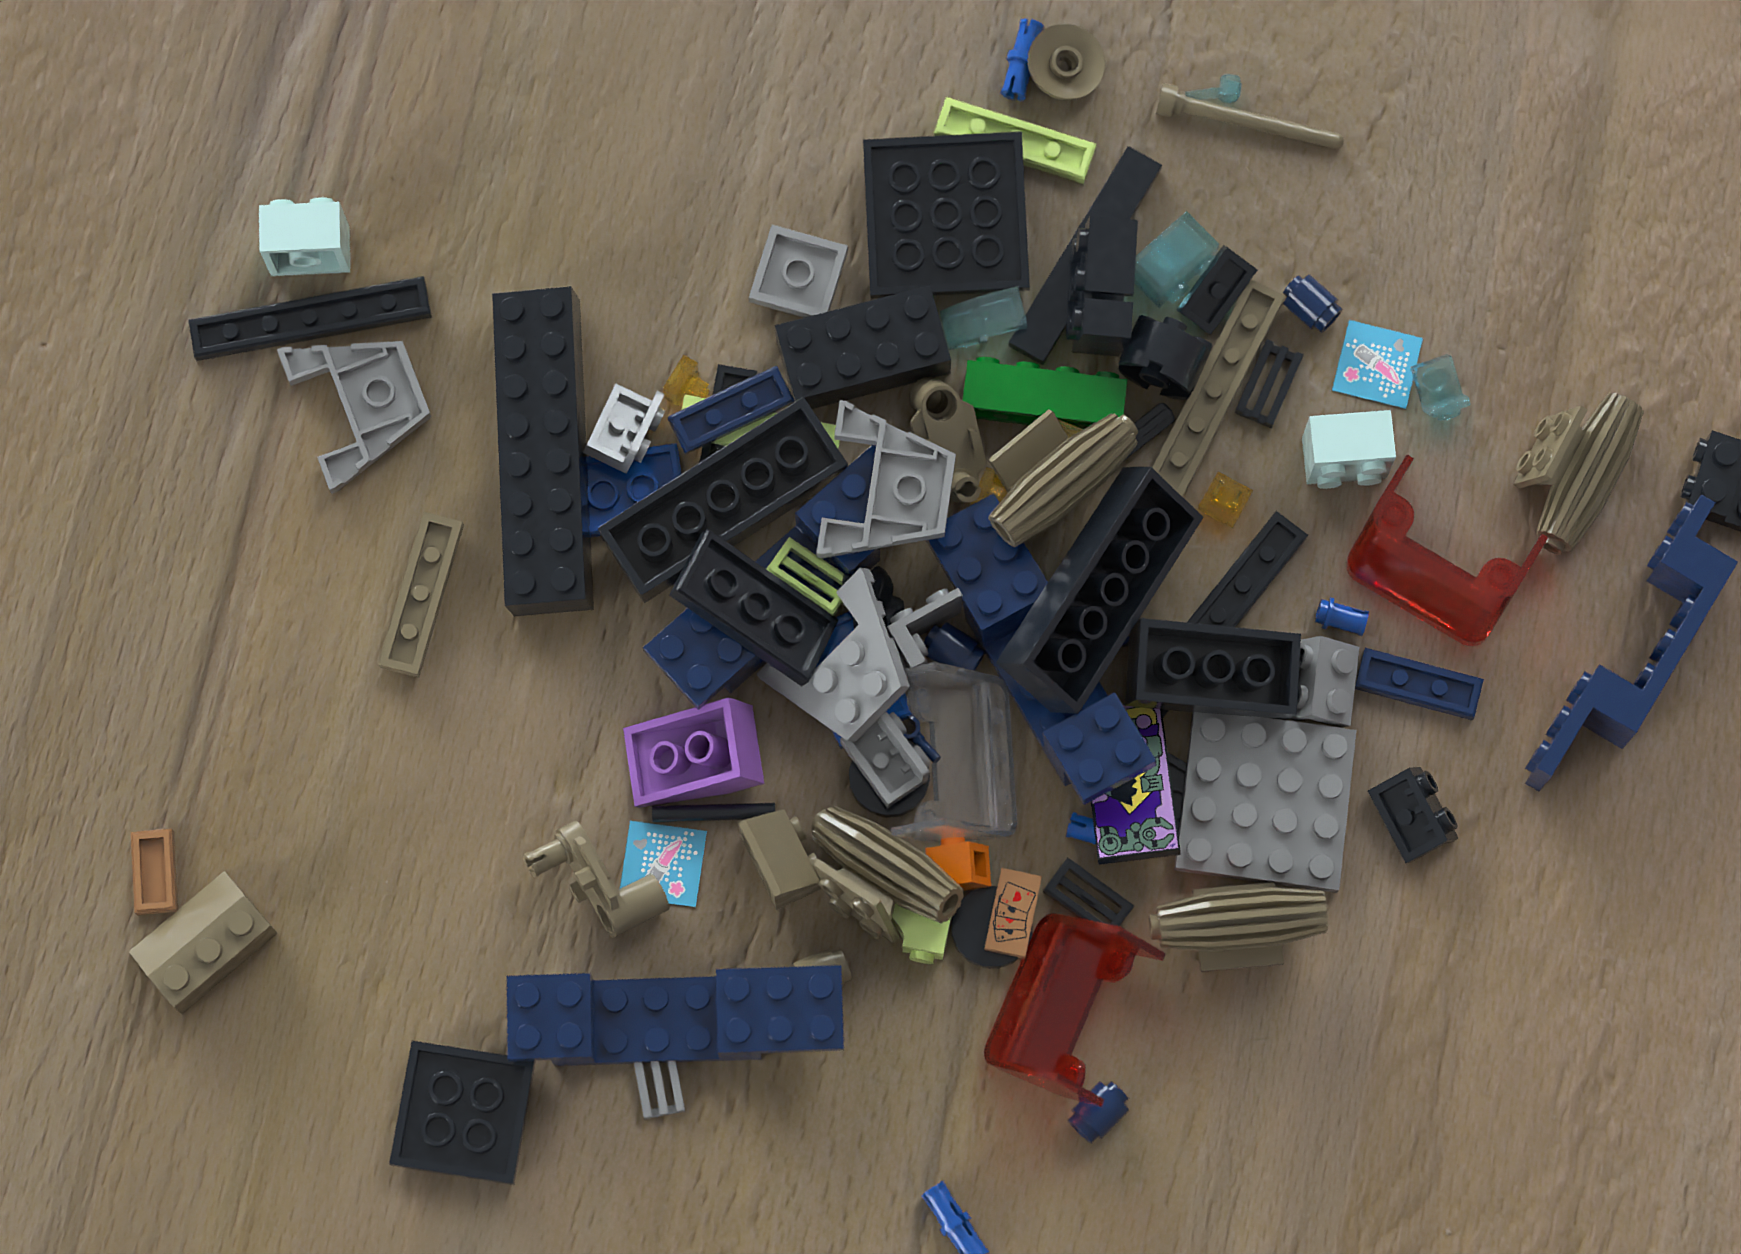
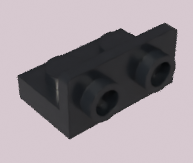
M1410 767L1368 790L1405 863H1411L1438 847L1458 839L1455 832L1458 826L1453 814L1447 807L1443 808L1435 794L1438 792V787L1434 778L1428 771L1423 772L1421 767Z

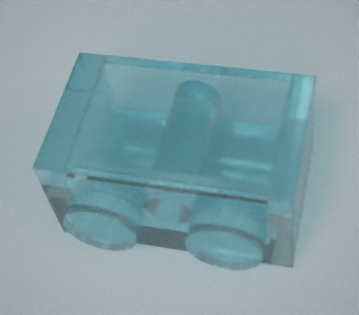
M1186 211L1136 256L1134 283L1158 308L1168 300L1173 304L1189 289L1187 283L1197 274L1201 276L1210 266L1213 258L1218 253L1220 244Z

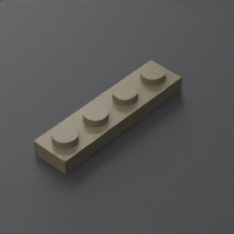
M423 512L378 665L380 668L420 677L464 524L462 521Z

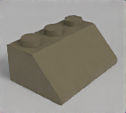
M223 871L133 947L129 953L171 1005L183 1014L273 938L277 932L228 874Z

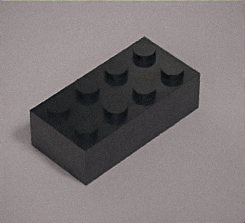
M930 285L775 325L776 341L794 403L804 397L811 409L840 402V400L846 401L916 383L924 377L935 378L951 374V357Z
M1140 618L1129 634L1125 706L1287 720L1297 715L1301 634Z

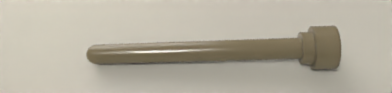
M1166 83L1162 85L1156 114L1171 117L1172 114L1180 115L1181 112L1333 149L1342 147L1344 143V138L1339 133L1186 97L1185 92L1178 91V86Z

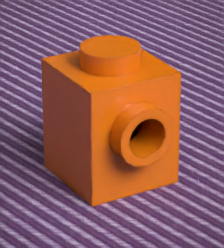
M950 837L941 839V846L926 848V855L957 882L964 891L991 887L989 846L971 841L965 842L963 837Z

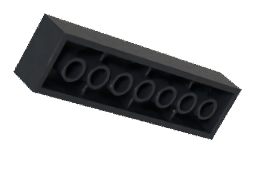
M571 286L492 293L505 607L513 616L594 610L591 535L589 531L588 468L586 464L587 454L583 453L586 447L580 300Z

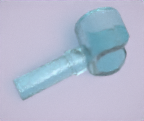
M1225 74L1220 78L1219 87L1187 91L1185 94L1186 97L1198 100L1218 98L1225 103H1234L1240 97L1241 79L1237 75Z

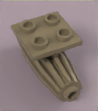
M1616 393L1607 394L1582 428L1580 424L1588 410L1583 406L1561 411L1549 417L1546 416L1535 430L1534 437L1537 440L1531 451H1527L1522 456L1517 465L1516 471L1519 474L1513 485L1519 489L1534 484L1551 486L1536 530V535L1541 539L1540 545L1549 552L1560 555L1563 551L1571 552L1602 512L1630 458L1644 410L1635 401L1623 395L1621 396Z
M1048 409L988 459L1008 493L988 517L998 535L1010 546L1016 547L1059 522L1103 485L1137 446L1136 435L1138 434V429L1126 415L1118 417L1116 414L1111 413L1068 438L1054 412Z
M837 806L823 809L815 816L812 822L813 840L842 867V869L836 871L819 859L813 865L821 879L819 886L829 895L830 900L828 903L838 914L845 918L852 915L860 921V926L868 934L877 939L882 935L893 943L899 938L891 922L895 904L939 923L947 922L951 916H954L956 910L961 905V900L964 897L962 892L964 890L929 856L878 823Z
M1275 882L1193 889V897L1158 905L1156 914L1149 915L1151 940L1159 939L1161 948L1199 950L1201 972L1283 965L1282 944L1328 932V916L1324 891L1275 887Z

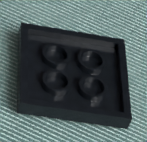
M411 1041L389 1164L396 1167L514 1185L536 1061H508L507 1055Z

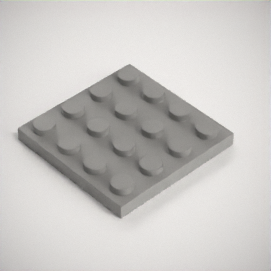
M1193 712L1181 807L1182 813L1178 833L1181 855H1176L1174 870L1262 883L1275 882L1276 885L1337 893L1340 887L1357 730L1265 717Z

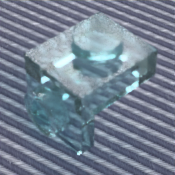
M1445 354L1410 367L1424 413L1433 418L1437 417L1438 420H1447L1460 415V409L1471 405L1469 397L1462 393L1451 355Z

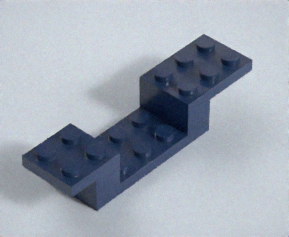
M871 445L795 513L796 526L755 562L767 569L789 537L816 555L822 518L865 523L876 445ZM880 548L821 559L842 573L853 575L859 568L870 570L880 561ZM790 551L787 556L835 589L839 590L842 585ZM780 564L778 567L830 603L833 601V598L784 565ZM688 608L643 647V651L698 710L724 687L731 694L766 663Z
M993 493L948 517L944 537L926 540L954 589L959 588L963 594L962 602L966 622L983 650L986 651L987 657L1064 786L1072 784L1082 803L1086 805L1157 766L1156 759L1116 693L1114 692L1108 696L1100 682H1098L1078 714L1050 712L996 663L1048 582L1024 542L1016 547H1012L992 527L988 517L999 504L998 499Z
M1701 494L1694 505L1686 502L1666 532L1673 537L1665 536L1647 564V567L1653 570L1647 582L1683 603L1679 606L1669 623L1675 630L1673 631L1668 628L1649 656V659L1655 662L1654 665L1648 662L1633 684L1600 664L1592 674L1584 671L1566 699L1572 706L1570 708L1565 705L1563 706L1545 734L1552 738L1551 741L1543 740L1526 765L1525 769L1531 772L1525 784L1537 791L1543 788L1552 777L1582 726L1621 749L1637 733L1738 563L1735 559L1695 537L1713 508L1714 501Z
M841 965L716 969V976L593 980L590 973L506 976L508 1061L551 1060L554 1066L634 1064V1062L651 1063L654 1061L668 1063L667 1061L762 1060V1053L844 1051Z

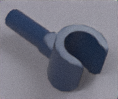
M907 716V719L915 726L916 730L912 734H904L905 738L918 745L934 764L937 763L941 756L920 733L919 720L914 716Z

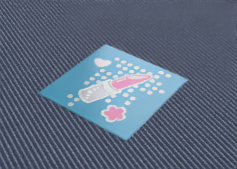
M1349 320L1332 391L1406 409L1423 338Z
M630 821L620 889L649 874H653L661 884L669 904L696 907L707 831Z

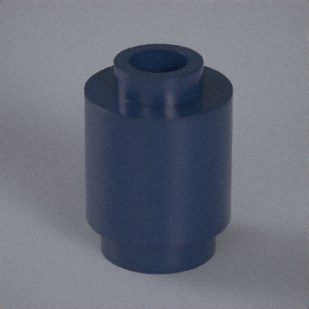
M1310 274L1304 279L1299 275L1296 276L1283 291V294L1287 297L1283 305L1311 330L1316 328L1323 333L1343 311L1337 304L1338 299Z
M948 622L942 628L935 624L924 640V644L928 648V655L926 657L957 677L962 674L969 679L986 653L985 650L978 647V641Z
M1099 1081L1072 1109L1074 1114L1067 1121L1085 1140L1092 1144L1097 1137L1102 1139L1125 1116L1129 1109L1124 1103L1129 1098L1112 1081L1107 1086Z

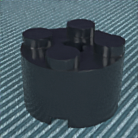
M1139 315L1132 329L1131 339L1120 356L1118 370L1123 376L1140 387L1148 390L1151 384L1162 388L1160 393L1162 396L1177 400H1187L1190 398L1213 345L1203 338L1186 333L1187 326L1177 319L1165 317L1162 323L1148 316Z

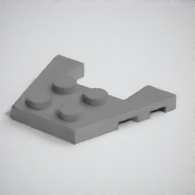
M403 341L353 343L351 346L341 347L315 345L312 348L293 349L292 347L277 349L291 386L331 372L356 438V443L317 457L331 494L338 492L431 418Z
M840 400L834 435L835 440L876 445L865 523L822 518L816 553L817 557L826 558L944 537L956 454L911 432L906 433L886 423V420L874 414L871 416L855 408V405Z
M859 568L836 592L858 622V626L814 670L807 684L801 687L768 663L757 673V676L762 681L847 741H857L910 687L894 638H889L883 618L886 614L882 602L876 599L872 584L875 583L873 575L866 568Z

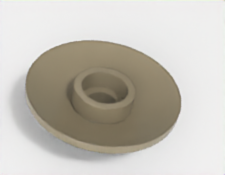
M1061 23L1045 28L1036 36L1028 53V67L1034 82L1046 94L1057 99L1077 100L1089 95L1100 84L1105 73V55L1099 41L1089 31L1074 24ZM1057 62H1066L1069 65V71L1064 72L1060 70Z

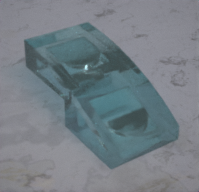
M1018 286L982 295L940 311L949 350L988 342V337L1027 328Z

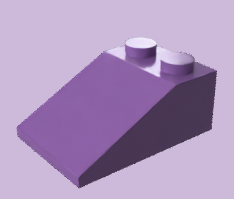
M728 697L705 704L699 710L694 707L623 728L635 807L640 808L730 794L764 784L753 706Z

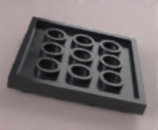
M1022 131L863 139L871 299L883 298L929 285L933 295L1030 291Z

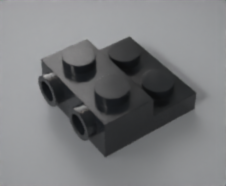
M1712 430L1706 439L1699 438L1692 457V461L1698 462L1694 476L1687 475L1680 497L1686 499V502L1694 505L1701 494L1709 498L1715 504L1705 520L1741 532V440Z

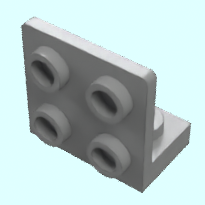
M947 588L939 590L926 599L927 605L914 612L912 608H907L890 619L892 624L887 626V633L889 638H894L910 686L925 678V665L928 664L925 657L928 655V651L920 635L931 630L935 624L938 626L961 613L963 594L959 588L951 592Z

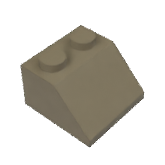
M785 809L745 819L738 823L743 843L776 910L821 889L819 886V876L813 866L818 859L814 853L807 856L800 842L806 839V835L796 816L789 819Z

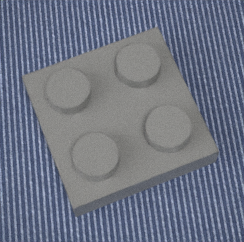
M771 225L751 288L749 302L804 318L830 311L848 253V246Z

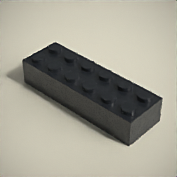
M802 397L598 527V531L642 601L646 603L676 583L697 540L706 529H709L734 547L817 494L847 468L848 463L806 399Z
M1123 467L996 663L1050 712L1078 714L1204 517L1152 467Z

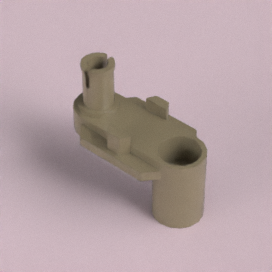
M924 377L912 386L909 394L910 404L916 411V414L910 420L912 432L956 454L950 501L972 502L980 495L981 488L978 487L980 484L978 475L986 465L974 407L961 400L958 393L941 380L933 377ZM939 390L941 393L940 403L933 409H927L926 402L932 392Z
M576 820L557 829L556 835H554L555 840L523 854L526 866H532L529 872L534 878L564 862L570 864L577 881L569 884L574 898L577 902L589 898L603 926L613 938L669 910L666 894L653 874H649L617 890L586 832Z

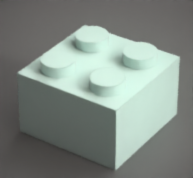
M320 197L311 199L310 203L294 204L290 200L278 199L271 201L270 205H259V249L271 276L350 272V227L340 202Z
M1391 410L1309 416L1302 436L1307 484H1317L1318 488L1329 489L1339 487L1345 481H1357L1358 485L1367 486L1381 483L1383 478H1387L1396 458Z

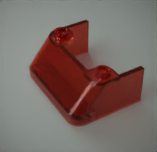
M1406 455L1353 544L1346 559L1347 572L1353 580L1466 646L1480 645L1491 634L1549 537L1541 533L1521 567L1508 559L1494 558L1485 563L1477 577L1471 575L1406 536L1414 521V510L1405 498L1396 494L1414 460L1411 456Z
M1057 913L1047 914L1038 922L1034 929L1033 936L1027 947L1025 959L1022 958L986 1042L984 1049L986 1062L1005 1073L1059 1096L1102 1107L1105 1099L1082 1087L1086 1074L1085 1064L1081 1059L1073 1056L1072 1052L1102 981L1115 983L1126 977L1132 969L1136 955L1163 961L1166 953L1120 926Z

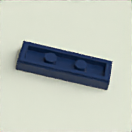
M776 365L668 416V421L686 455L794 403V399Z
M1365 648L1355 682V689L1473 720L1484 679Z

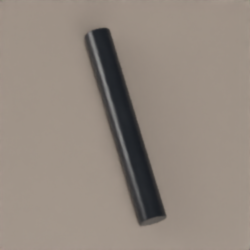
M775 803L652 806V821L745 820L775 812L776 809Z

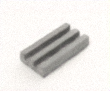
M659 1061L651 1062L659 1108L651 1109L643 1063L634 1062L644 1119L685 1112L676 1061H667L675 1105L667 1106Z

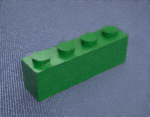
M978 357L976 361H967L963 401L973 405L976 419L1030 425L1049 409L1054 412L1063 430L1082 431L1111 413L1116 414L1118 417L1124 414L1128 379H1121L1118 374L1108 371H1099L1095 375L1080 374L1078 369L1067 366L1057 367L1055 371L1040 369L1038 364L1032 362H1017L1016 366L1000 364V361L996 358Z

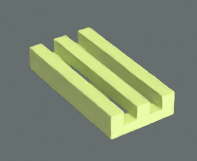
M789 537L766 570L834 616L837 613V609L843 604L836 593L838 590L796 563L787 555L790 551L840 585H842L844 573ZM780 564L784 565L833 598V601L830 603L778 567Z

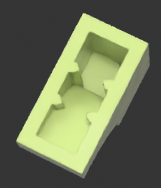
M895 904L891 922L903 939L902 952L910 953V960L925 964H933L934 958L943 960L951 917L947 922L939 923Z

